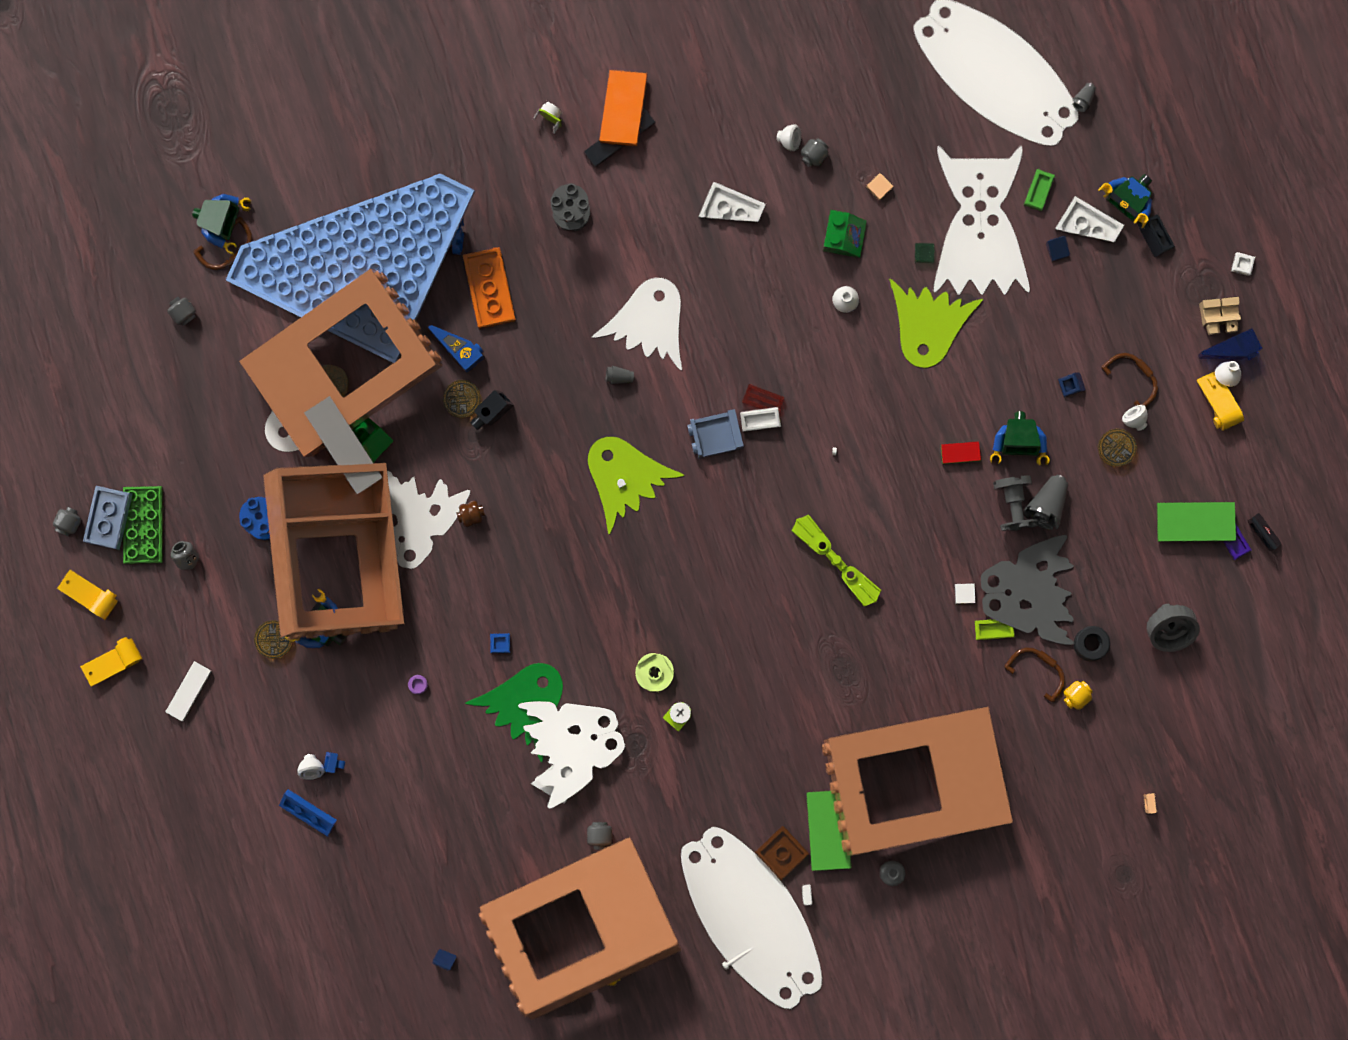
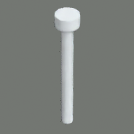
M756 946L743 952L742 954L738 955L729 962L722 963L725 970L729 969V966L731 964H733L734 962L742 958L744 955L749 953Z

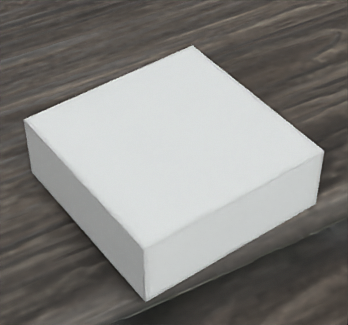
M1236 252L1231 272L1250 276L1255 257Z
M955 584V604L975 603V584Z
M803 885V904L812 905L811 886Z

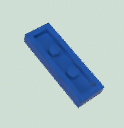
M289 789L284 793L279 804L280 807L327 837L337 821Z

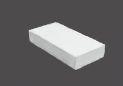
M778 407L740 412L743 432L781 427Z

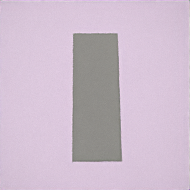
M330 396L304 412L337 465L374 464ZM379 471L343 473L356 494H359L383 478Z

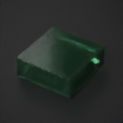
M915 243L914 263H934V243Z

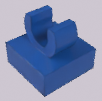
M326 752L324 770L325 772L335 773V768L344 769L346 761L337 760L338 754Z

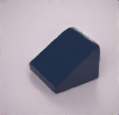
M1066 236L1047 241L1046 246L1051 261L1070 256Z
M1079 372L1058 379L1064 397L1086 390Z
M439 949L432 963L446 970H451L456 960V955Z

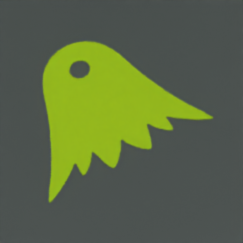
M889 279L898 310L900 341L904 356L910 363L918 367L926 368L936 365L946 355L958 331L983 299L972 301L960 307L962 299H958L949 306L948 292L942 293L933 301L930 291L925 287L917 299L916 294L911 288H909L908 295H906L897 283ZM926 344L929 347V352L926 355L919 354V345Z
M617 437L601 438L589 450L588 466L603 504L608 534H610L614 526L617 512L624 517L625 504L638 511L640 504L639 495L655 498L651 483L664 486L665 484L660 478L684 476V474L652 460L626 441ZM605 450L612 451V460L605 461L602 458V453ZM623 479L626 485L619 488L617 481Z

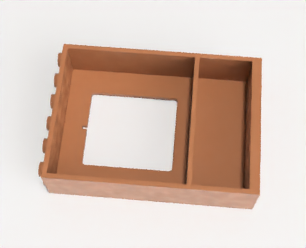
M369 269L239 361L304 457H313L326 448L304 414L313 406L330 396L350 428L353 429L443 366L440 362L442 358L437 351H433L430 348V340L426 335L423 336L420 333L419 329L421 327L415 319L412 320L409 317V309L404 303L401 304L398 301V293L393 287L390 288L386 283L388 282L387 277L379 270ZM367 304L384 329L388 327L386 333L402 357L348 396L342 397L310 350L308 344L361 306Z
M386 463L276 468L264 474L281 637H288V640H294L305 636L306 638H316L321 635L332 637L342 633L343 635H353L358 632L369 634L373 633V631L383 633L398 629L399 625L404 624ZM379 471L383 478L359 494H356L343 473ZM356 536L363 607L335 609V613L333 609L304 611L296 539Z
M988 707L824 740V744H822L823 755L827 756L828 759L826 771L828 775H831L832 782L829 783L831 794H835L836 802H833L835 813H839L840 821H837L840 833H843L844 840L841 841L843 852H847V855H855L1013 823ZM927 745L930 750L942 809L937 812L873 825L870 824L864 794L859 793V791H863L857 760Z
M630 837L480 906L482 913H479V916L486 928H489V931L486 932L490 941L497 947L494 951L498 960L505 965L502 967L506 978L512 982L509 985L513 995L520 1000L517 1003L521 1014L525 1017L528 1016L531 1020L681 951V947ZM576 890H580L605 945V949L537 980L526 953H521L524 948L513 925V920Z

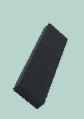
M644 107L639 135L655 124L654 119ZM597 141L586 149L584 154L596 168L625 145L607 144Z

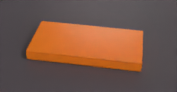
M610 70L600 143L638 146L647 73Z
M500 247L463 255L478 328L482 329L516 321Z

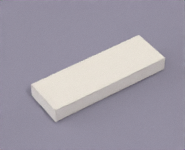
M194 661L168 706L166 713L184 721L212 671Z

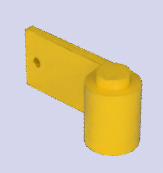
M1215 371L1197 379L1198 385L1215 412L1213 422L1217 429L1220 428L1223 431L1244 421L1240 407L1228 387L1216 379Z
M72 570L68 571L57 588L104 620H106L118 602L115 599L117 597L116 594L108 589L106 592Z
M124 637L118 640V645L115 646V649L80 666L91 687L143 660L132 638Z

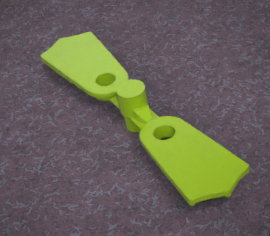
M810 515L796 519L791 531L820 555L826 554L831 564L842 572L843 581L861 604L865 607L877 602L881 589L855 567H847L841 557L831 549L830 541ZM821 542L826 544L825 549L819 548ZM850 571L854 573V577L851 579L847 577V573Z

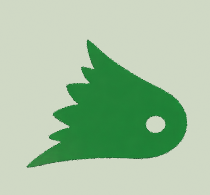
M536 663L525 667L500 686L484 695L465 702V704L476 706L490 705L485 713L489 714L499 711L495 726L511 723L512 739L526 732V745H529L534 740L536 749L538 739L531 737L530 733L525 731L523 727L543 721L538 717L527 715V709L519 708L518 705L526 702H551L557 708L562 695L563 682L559 672L554 667L545 663ZM544 676L548 679L547 687L541 688L538 686L537 680L539 677ZM538 755L541 763L543 761L544 755Z

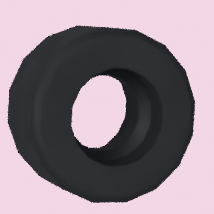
M1097 626L1085 627L1077 633L1074 639L1075 652L1086 661L1101 659L1108 653L1110 648L1108 634ZM1089 636L1096 637L1099 641V647L1095 651H1089L1085 647V640Z

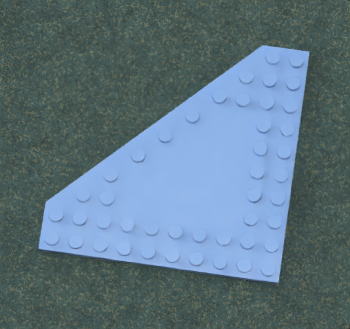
M437 174L378 197L244 244L237 253L226 281L299 317H303L369 269L379 270L387 277L388 282L386 283L390 288L393 287L398 293V301L401 304L404 303L409 309V317L412 320H416L476 190L443 174ZM364 304L328 330L393 363L398 360L401 354L386 333L388 327L385 329L382 327L367 304Z

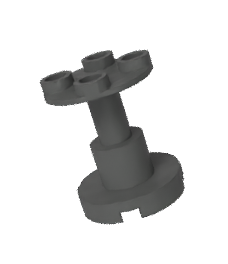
M573 183L562 185L554 191L551 197V209L557 226L569 231L582 229L588 223L590 216L586 192Z
M1021 476V479L1010 477L993 482L994 490H1004L1006 504H1010L1013 522L1000 525L1001 531L1021 530V527L1032 528L1038 526V519L1024 520L1021 503L1025 501L1023 487L1032 484L1031 476Z

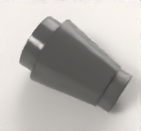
M1087 83L1073 98V107L1080 112H1085L1086 109H1089L1096 87L1091 83Z
M613 365L612 367H607L606 382H610V384L633 383L634 371Z

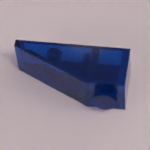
M1253 328L1200 352L1198 357L1199 359L1242 360L1248 358V360L1259 356L1258 352L1263 348Z

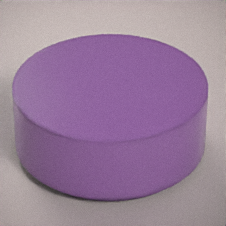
M414 675L410 678L408 687L414 694H423L428 688V682L425 677Z

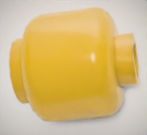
M1076 681L1064 690V702L1070 709L1074 707L1080 710L1092 700L1091 694L1093 691L1084 681Z

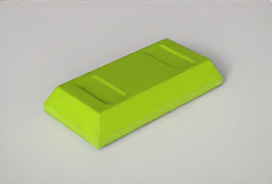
M997 620L974 621L976 640L1015 637L1013 627Z

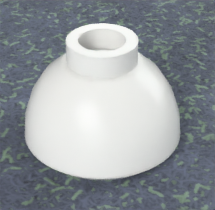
M789 125L782 131H779L777 141L781 142L786 149L795 151L801 142L799 126Z
M843 286L835 291L833 304L837 310L847 313L853 311L858 306L859 296L852 287Z
M1234 361L1223 362L1215 369V377L1225 386H1236L1241 379V370L1238 363Z
M1137 405L1129 409L1122 417L1124 424L1128 427L1136 428L1138 431L1143 430L1147 426L1148 413L1144 405Z
M308 754L304 756V760L300 763L297 774L303 779H316L321 777L325 770L323 764L316 759L315 755Z

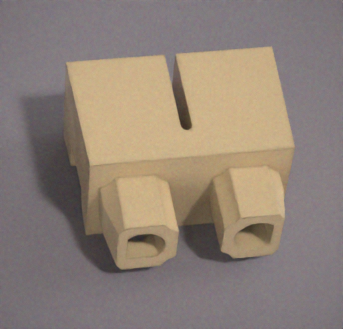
M1239 297L1203 300L1199 304L1202 324L1206 326L1208 335L1219 334V325L1225 324L1226 333L1228 334L1238 331V321L1241 320L1238 308Z

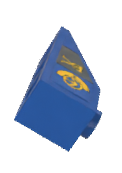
M432 325L428 327L431 333L466 373L484 359L482 355L484 351L477 343L473 345L471 341Z

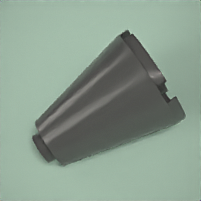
M1061 475L1051 476L1025 507L1024 516L1027 519L1029 516L1032 519H1038L1039 527L1053 530V527L1058 529L1068 489L1066 478Z

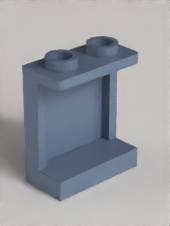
M735 409L696 420L690 419V425H687L689 436H693L695 443H691L694 455L698 454L699 459L743 449V441Z

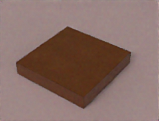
M784 826L777 830L755 851L759 858L781 881L809 855Z

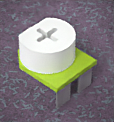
M547 102L538 110L533 120L540 113L544 118L556 124L553 128L555 134L557 129L561 127L559 117L562 111L555 105Z
M684 702L675 703L664 715L663 719L677 731H680L691 718V708Z

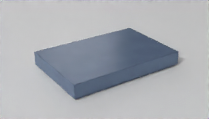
M95 486L83 542L120 550L132 494Z

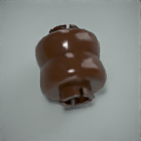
M474 500L468 504L459 505V512H456L459 524L463 522L465 527H469L473 524L481 523L483 521L482 516H485L482 504L478 505L477 501Z

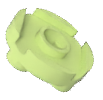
M650 653L639 660L636 667V679L642 688L650 692H659L671 684L674 668L666 656ZM652 667L660 670L658 673L659 677L654 678L653 676L652 678L649 675Z

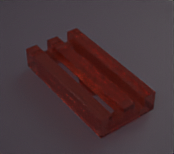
M749 384L742 403L758 409L769 408L748 400L749 396L776 406L780 411L784 397ZM753 390V391H755V392H758V393H761V394H763V395L769 396V397H771V398L777 399V400H779V403H778V402H775V401H772V400H770V399L761 397V396H759V395L753 394V393H751L750 391Z

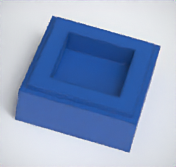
M510 633L490 634V653H510Z

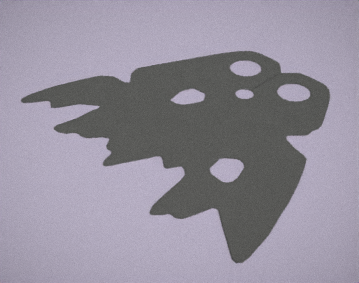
M1067 536L1053 537L1019 552L1016 565L1010 561H1001L984 571L981 575V588L986 593H991L986 594L982 599L984 613L994 620L1026 633L1032 632L1037 627L1038 635L1045 640L1067 645L1074 644V641L1066 637L1067 631L1059 628L1054 623V621L1073 622V617L1069 614L1068 609L1062 605L1066 600V596L1072 593L1055 586L1057 579L1053 577L1055 572L1073 567L1069 563L1068 558L1057 556ZM1047 561V570L1039 571L1036 568L1037 563ZM995 575L999 578L1000 582L997 587L988 585L987 581L990 576ZM1007 589H1010L1012 592L1010 596L1005 595ZM993 599L999 600L1001 602L1000 610L992 611L989 607L990 601ZM1023 599L1029 601L1032 608L1021 609L1019 602Z

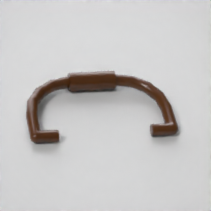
M238 217L234 226L240 223L247 233V243H251L252 233L244 220ZM202 245L193 251L205 267L213 270L232 266L238 253L236 252L221 265H212L205 261L199 253L204 249Z
M1120 353L1102 365L1103 371L1109 375L1111 371L1107 367L1114 361L1125 357L1132 359L1153 382L1152 394L1142 405L1147 407L1156 397L1158 391L1157 380L1153 375L1154 372L1142 359L1137 358L1133 354ZM1137 400L1134 402L1135 406L1141 405Z
M1035 648L1017 650L1004 666L1012 674L1015 669L1010 667L1020 654L1025 652L1036 654L1038 658L1058 671L1060 684L1052 696L1047 693L1043 696L1050 702H1054L1064 686L1065 676L1062 668L1057 664L1056 660L1042 650L1039 651Z

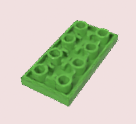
M123 487V492L132 494L123 533V563H163V487Z
M1235 502L1157 503V541H1236Z
M831 791L807 792L812 871L851 868L850 855H847V852H843L841 841L844 840L843 833H840L838 829L839 813H835L834 810L835 794H831Z

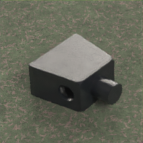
M494 390L474 410L477 416L470 423L477 430L484 424L491 426L510 410L514 404L502 391ZM488 409L490 410V415H489V416H487V410H488Z

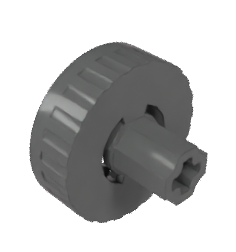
M1163 604L1149 618L1146 626L1152 645L1164 652H1174L1188 647L1196 640L1200 632L1194 612L1189 607L1183 605Z

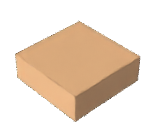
M879 173L866 188L880 201L893 188V185Z
M1154 793L1144 794L1145 812L1147 814L1157 813Z

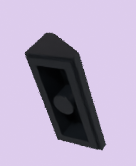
M1158 214L1149 217L1144 228H1142L1141 222L1138 224L1154 257L1175 248Z
M1257 513L1248 520L1250 526L1269 551H1273L1281 545V541L1260 513Z

